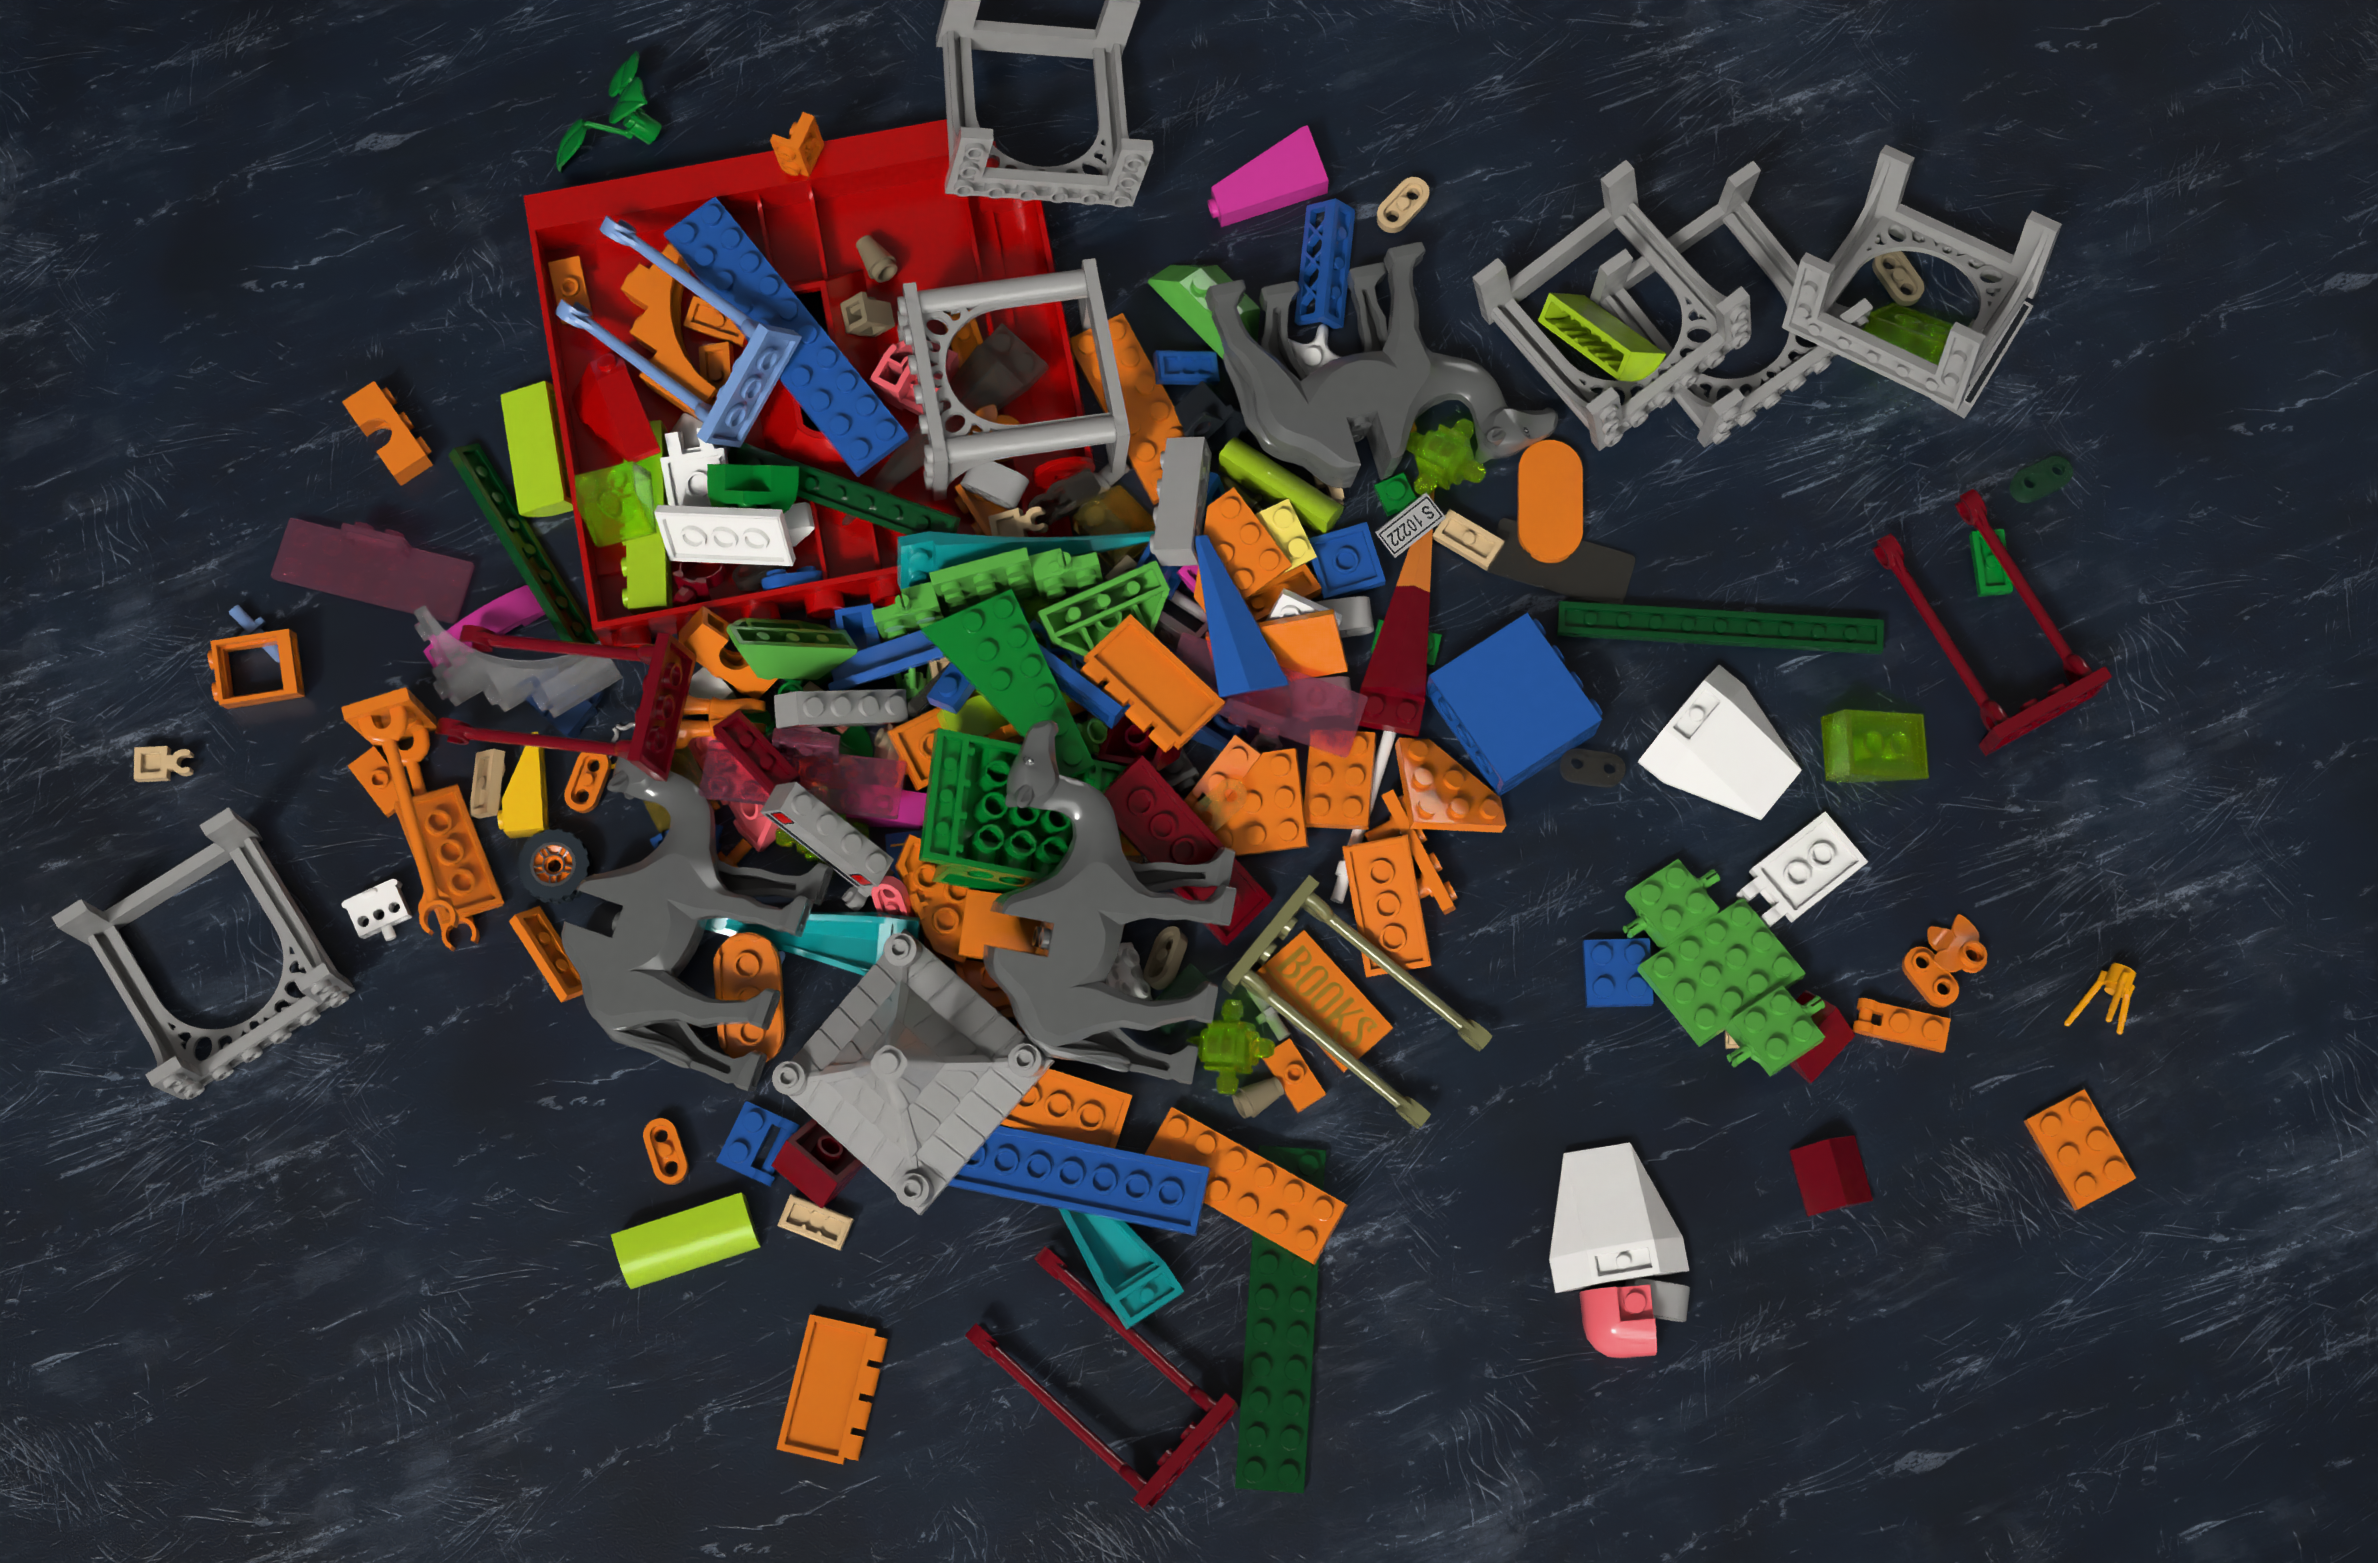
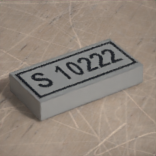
M1425 492L1376 530L1375 533L1394 558H1396L1446 517Z

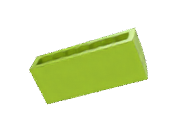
M1549 293L1538 319L1539 323L1618 381L1633 382L1648 377L1659 367L1666 356L1665 352L1585 295Z
M542 381L501 394L519 515L526 517H548L572 511L573 504L554 385L547 381Z
M1237 437L1232 438L1219 453V471L1253 493L1261 494L1263 499L1272 505L1289 499L1300 523L1319 535L1329 533L1343 514L1344 506Z
M742 1192L611 1234L622 1273L630 1289L761 1247L747 1198Z

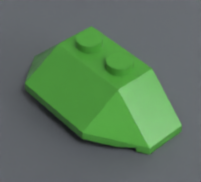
M1170 265L1151 277L1147 283L1223 359L1224 349L1212 320V312L1207 307L1205 296L1210 286L1232 282L1233 280L1218 265ZM1244 293L1245 296L1238 304L1237 309L1244 327L1257 342L1260 308Z
M1155 560L1042 609L1037 614L1051 643L1084 657L1130 614L1153 634L1170 588Z
M741 618L733 624H728L726 629L736 648L756 676L766 680L774 678L796 681L803 679L818 680L856 655L858 650L846 630L839 628L832 630L824 625L801 620Z

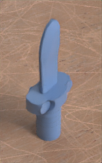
M240 605L234 606L229 611V614L244 629L240 636L264 633L261 628L266 624V621L262 617L253 621ZM278 645L262 647L277 663H280Z

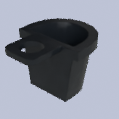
M1203 380L1174 408L1185 437H1205L1212 456L1218 455L1232 438L1237 437L1241 439L1248 429L1242 410L1231 405L1215 386Z

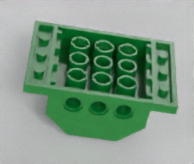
M941 728L934 731L919 853L920 861L938 864L932 879L933 882L1004 894L1046 876L1064 858L1073 838V826L1068 817L1063 813L1053 810L1007 807L1005 805L1007 776L1022 745ZM1092 759L1095 768L1073 778L1088 783L1102 792L1128 766Z

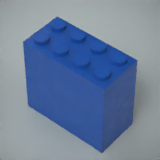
M1528 613L1430 674L1426 685V695L1494 793L1499 797L1593 737L1602 721V711L1593 698L1588 699L1582 691L1583 684L1575 672L1572 671L1570 673L1563 664L1565 659L1561 651L1555 645L1550 646L1544 637L1546 632L1542 624L1536 618L1532 620Z

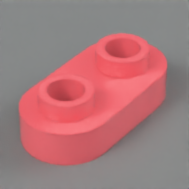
M884 876L880 885L873 887L871 895L877 912H889V914L915 917L906 886L902 881L893 876Z

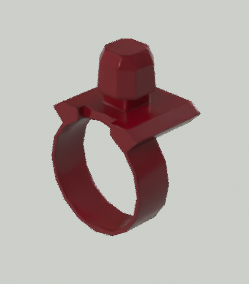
M681 562L679 571L672 572L677 587V592L673 596L674 606L681 607L711 601L709 589L718 586L727 576L725 563H717L721 565L717 572L704 578H697L694 581L685 578V574L692 567L706 562Z

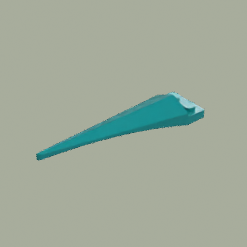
M932 531L898 537L897 583L901 591V589L931 582L929 572L1025 547L1029 556L1061 548L1063 556V552H1068L1071 557L1093 552H1106L1150 542V536L1155 534V531L1081 537H1004Z
M810 912L802 937L791 935L788 932H779L760 924L741 923L726 918L707 919L705 930L728 936L744 932L758 933L768 938L779 950L865 976L884 954V944L890 936L901 933L906 929L919 940L920 918L889 914V912Z
M1058 1208L1106 1303L1110 1304L1126 1330L1184 1292L1167 1264L1124 1221Z

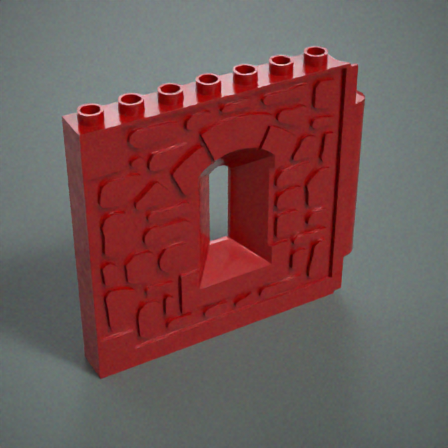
M947 119L823 141V149L810 177L802 174L794 176L783 171L773 150L523 196L592 630L602 645L639 648L642 645L652 644V638H656L658 632L671 635L677 634L679 640V631L702 606L730 624L741 618L781 620L780 614L805 609L809 619H829L835 617L834 610L845 608L844 602L869 597L871 604L873 603V606L877 608L895 604L897 595H900L902 598L897 583L898 537L907 535L796 496L793 504L803 502L810 504L815 529L793 547L796 557L793 566L725 563L727 576L718 586L709 589L711 601L675 607L673 603V608L632 615L628 608L624 607L622 590L627 588V577L623 576L621 565L622 557H626V546H623L621 541V527L626 526L625 515H622L620 509V496L625 495V486L620 482L619 466L624 465V458L614 451L603 437L599 438L590 426H585L580 422L571 399L589 362L598 359L604 354H611L615 351L585 329L577 328L571 324L562 325L560 318L554 313L557 308V302L548 262L579 256L594 318L592 319L649 360L655 354L641 346L630 333L635 320L645 310L631 302L620 288L624 284L627 275L634 271L639 263L650 269L653 263L632 247L620 244L607 237L599 228L606 215L617 223L622 219L637 230L636 235L661 253L669 244L664 236V232L716 196L795 295L821 291L829 337L909 435L908 441L857 477L820 431H814L804 425L801 406L778 379L744 442L959 517L961 519L956 534L976 535L971 527L975 520L969 512L963 515L954 501V498L958 496L954 487L961 483L966 472L959 475L948 485L947 499L934 501L932 490H926L923 475V471H925L924 445L929 444L927 434H921L919 415L905 408L901 411L881 398L872 388L870 378L888 348L893 343H899L897 297L903 296L904 283L916 282L917 291L1055 273L1057 269L1043 200L1023 201L1014 198L992 199L984 196L961 197L954 194H945L944 183L949 169ZM989 158L986 167L998 168L999 162L996 159ZM871 235L874 240L896 259L897 272L888 281L879 283L869 277L856 248L857 241L863 236ZM690 269L689 274L699 280ZM684 286L681 301V330L686 351L695 370L700 375L699 347L727 341L687 329L683 326L693 296L699 297ZM860 292H866L867 297H875L876 300L890 302L895 327L875 338L846 334L840 303ZM1063 301L999 309L975 317L1000 390L969 400L958 369L951 389L957 399L974 414L981 407L995 404L998 415H1009L1018 420L1020 424L1086 416ZM930 320L927 322V328L936 335L946 334L941 321ZM731 343L734 351V362L742 355L746 346L743 347ZM624 359L649 421L661 420L668 433H670L681 415L686 412L649 389L639 377L642 371ZM943 400L940 402H943V411L940 416L944 411L951 408L949 401ZM961 415L950 417L945 424L946 430L951 433L959 431L965 424L964 417ZM1092 446L1015 456L1008 461L999 463L1022 474L1030 481L1016 508L1023 510L1024 515L1032 507H1041L1045 510V514L1036 517L1035 525L1045 523L1048 525L1049 530L1041 534L1029 531L1027 532L1028 537H1073L1063 487L1087 480L1094 473L1096 465ZM672 561V572L679 571L681 561ZM702 563L688 570L684 577L695 581L697 578H704L714 574L720 569L721 565L717 563ZM815 566L816 570L822 571L823 580L767 591L762 589L761 580L767 577L766 573L771 570L785 569L786 573H794L799 568ZM672 573V593L674 596L677 592V587Z

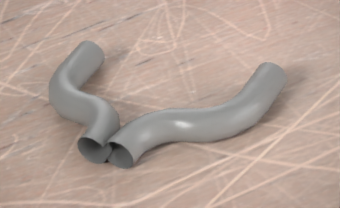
M630 722L625 726L617 724L612 729L615 735L611 742L615 743L618 740L619 730H628L631 727H635L636 723Z

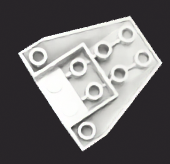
M1720 665L1704 679L1638 761L1641 766L1667 785L1759 820L1766 815L1802 771L1746 686Z
M1630 1142L1563 1154L1549 1255L1555 1293L1652 1275L1656 1277L1689 1271L1683 1236Z

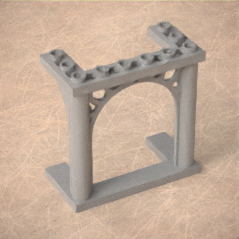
M945 0L936 34V47L943 48L949 169L944 183L945 194H954L961 197L984 196L992 199L1014 198L1023 201L1043 200L1054 203L1073 202L1085 205L1103 204L1115 207H1133L1153 154L1152 140L1129 139L1121 57L1136 17L1140 0H1105L1096 29L976 20L981 0ZM971 50L1093 59L1098 133L1091 148L1083 156L1070 163L1052 167L1025 164L999 151L993 145V129L980 128L977 121ZM1102 154L1103 157L1100 160L1098 158H1095L1094 155ZM989 158L996 159L999 162V167H986L987 160ZM1082 166H1093L1101 175L1085 174Z
M1885 145L1877 161L1865 206L1852 230L1829 262H1826L1806 252L1800 260L1782 328L1958 411L1964 401L1971 379L2025 299L2027 297L2033 299L2038 292L2062 224L2032 211L2024 225L2015 254H2010L1901 204L1915 157ZM1889 234H1891V235H1893V236H1895V237H1897V238H1900V239H1902V240H1904V241H1902V242H1897V241L1893 240V239L1889 236ZM1881 240L1884 245H1880L1877 243H1879V241ZM1890 252H1920L1949 262L1963 272L1971 281L1979 298L1980 308L1978 317L1970 328L1955 322L1949 332L1939 365L1827 314L1854 275L1866 262ZM1980 277H1985L1995 283L1984 282ZM1986 292L1994 293L1993 297L1988 295Z
M1627 160L1601 178L1604 208L1509 280L1506 266L1497 258L1472 277L1482 317L1489 325L1495 322L1589 429L1591 442L1599 451L1606 446L1612 447L1618 443L1625 431L1632 426L1634 428L1640 426L1648 418V414L1657 407L1662 408L1673 399L1676 392L1683 387L1689 388L1699 379V375L1707 368L1713 369L1724 360L1728 352L1734 348L1739 349L1749 341L1750 335H1752L1750 295L1741 286L1726 297L1712 288L1639 209L1635 171ZM1616 228L1670 286L1679 301L1682 312L1681 332L1672 352L1652 374L1642 380L1633 382L1598 379L1579 371L1560 353L1518 305L1520 301ZM1692 312H1696L1697 320L1691 321L1689 319ZM1694 329H1704L1711 334V337L1705 342L1698 343L1690 340L1687 335ZM1685 348L1693 350L1688 352L1686 357L1680 355ZM1666 370L1661 376L1658 374L1659 371ZM1640 386L1643 388L1641 391L1638 390L1636 395L1632 397L1630 391L1634 387ZM1597 387L1603 389L1599 396L1591 390ZM1617 389L1621 390L1625 395V401L1622 406L1620 396L1615 391Z
M1752 161L1728 177L1717 205L1670 236L1667 240L1681 254L1725 223L1777 287L1788 307L1799 266L1748 205L1761 172L1757 164ZM1625 248L1599 267L1590 299L1665 352L1664 361L1672 352V347L1627 292L1631 287L1655 272V269L1643 256L1632 263L1633 257ZM1866 298L1853 307H1846L1835 302L1827 314L1862 330L1869 323L1868 317L1873 306ZM1789 332L1783 351L1772 364L1762 371L1738 379H1721L1701 373L1699 379L1692 386L1681 388L1674 394V398L1699 428L1700 432L1697 439L1705 448L1712 442L1718 445L1731 434L1729 430L1738 424L1741 427L1747 425L1756 417V411L1762 407H1765L1767 410L1774 406L1782 398L1780 395L1788 389L1791 392L1797 390L1806 382V376L1813 371L1816 374L1824 371L1832 363L1830 360L1838 354L1819 345L1809 348L1803 347L1796 342L1795 337L1797 335ZM1791 352H1797L1798 354L1803 355L1796 356L1794 358V361H1791L1788 358V355ZM1661 370L1658 374L1661 376L1666 370ZM1773 372L1775 376L1769 378L1766 373ZM1703 384L1711 386L1708 398L1704 395L1707 390L1700 387ZM1743 386H1748L1751 389V393L1746 391L1743 396L1739 389ZM1721 388L1730 389V393L1717 401V392Z
M1095 258L1082 260L1081 269L919 291H917L916 282L903 284V296L897 297L899 309L897 311L899 323L897 331L899 342L904 340L905 345H911L913 355H908L909 370L911 375H917L918 384L913 385L916 405L922 404L924 413L919 415L921 434H927L929 444L924 445L925 471H923L925 488L926 490H932L934 501L947 499L948 485L959 475L974 467L999 459L1106 444L1111 473L1124 474L1131 434ZM1078 299L1077 305L1082 330L1084 332L1090 328L1092 329L1108 409L1107 413L1020 425H1004L980 418L969 411L957 399L949 385L945 363L953 338L965 324L981 314L994 310ZM951 312V316L960 313L961 316L958 320L953 321L946 313ZM930 320H939L947 326L948 332L945 335H936L927 328L926 324ZM931 342L940 345L938 352H932L933 346ZM937 373L943 376L939 380L934 378V375ZM943 400L949 401L951 408L944 411L940 416L943 411V402H940ZM954 415L963 416L965 424L959 431L951 433L946 430L945 424L950 417ZM974 425L979 426L982 432L973 431V435H968L971 427Z
M229 807L199 825L205 836L214 842L213 844L104 912L80 899L52 917L58 929L92 947L149 1042L157 1061V1067L145 1074L150 1084L182 1100L197 1097L204 1092V1086L213 1080L220 1081L227 1078L234 1072V1067L243 1061L248 1063L257 1059L263 1054L262 1049L272 1043L279 1044L284 1042L292 1035V1030L300 1025L307 1026L314 1023L321 1017L320 1013L330 1006L335 1008L344 1004L350 998L349 994L356 991L350 980L340 974L265 854L259 844L263 839L258 830ZM233 859L278 933L283 950L282 975L278 987L269 1002L250 1019L224 1029L196 1028L181 1022L165 1008L118 930ZM298 961L299 969L302 970L304 968L306 973H292L291 968ZM295 982L299 990L306 996L302 998L290 996L287 992L288 984ZM284 1000L292 1004L289 1007L281 1008V1012L276 1010L277 1005ZM253 1022H258V1023H259V1026H257L256 1028H254V1029L252 1030V1029H251L252 1023H253ZM190 1033L191 1038L186 1044V1049H184L182 1044L186 1042L180 1038V1035ZM230 1036L232 1043H226L221 1049L220 1041ZM208 1037L212 1042L211 1053L205 1060L199 1061L195 1055L197 1043L202 1038Z

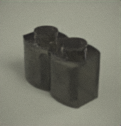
M1082 468L1056 481L1047 491L1035 496L1030 501L1028 509L1032 507L1043 508L1045 514L1037 516L1035 521L1037 524L1045 523L1050 526L1073 514L1081 505L1094 499L1099 494L1101 486L1090 468Z

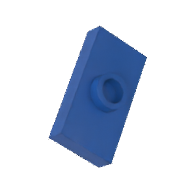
M1156 350L1153 354L1156 384L1198 385L1203 380L1212 385H1217L1220 381L1217 353L1215 351Z

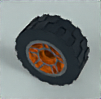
M547 829L540 834L536 833L532 839L524 843V848L518 854V877L523 883L524 888L536 899L538 898L546 904L561 905L560 903L572 902V899L579 898L583 894L581 891L576 890V888L584 878L593 875V859L590 857L591 853L588 848L571 832L566 833L562 829ZM556 860H558L561 864L560 870L551 872L549 867L556 864Z

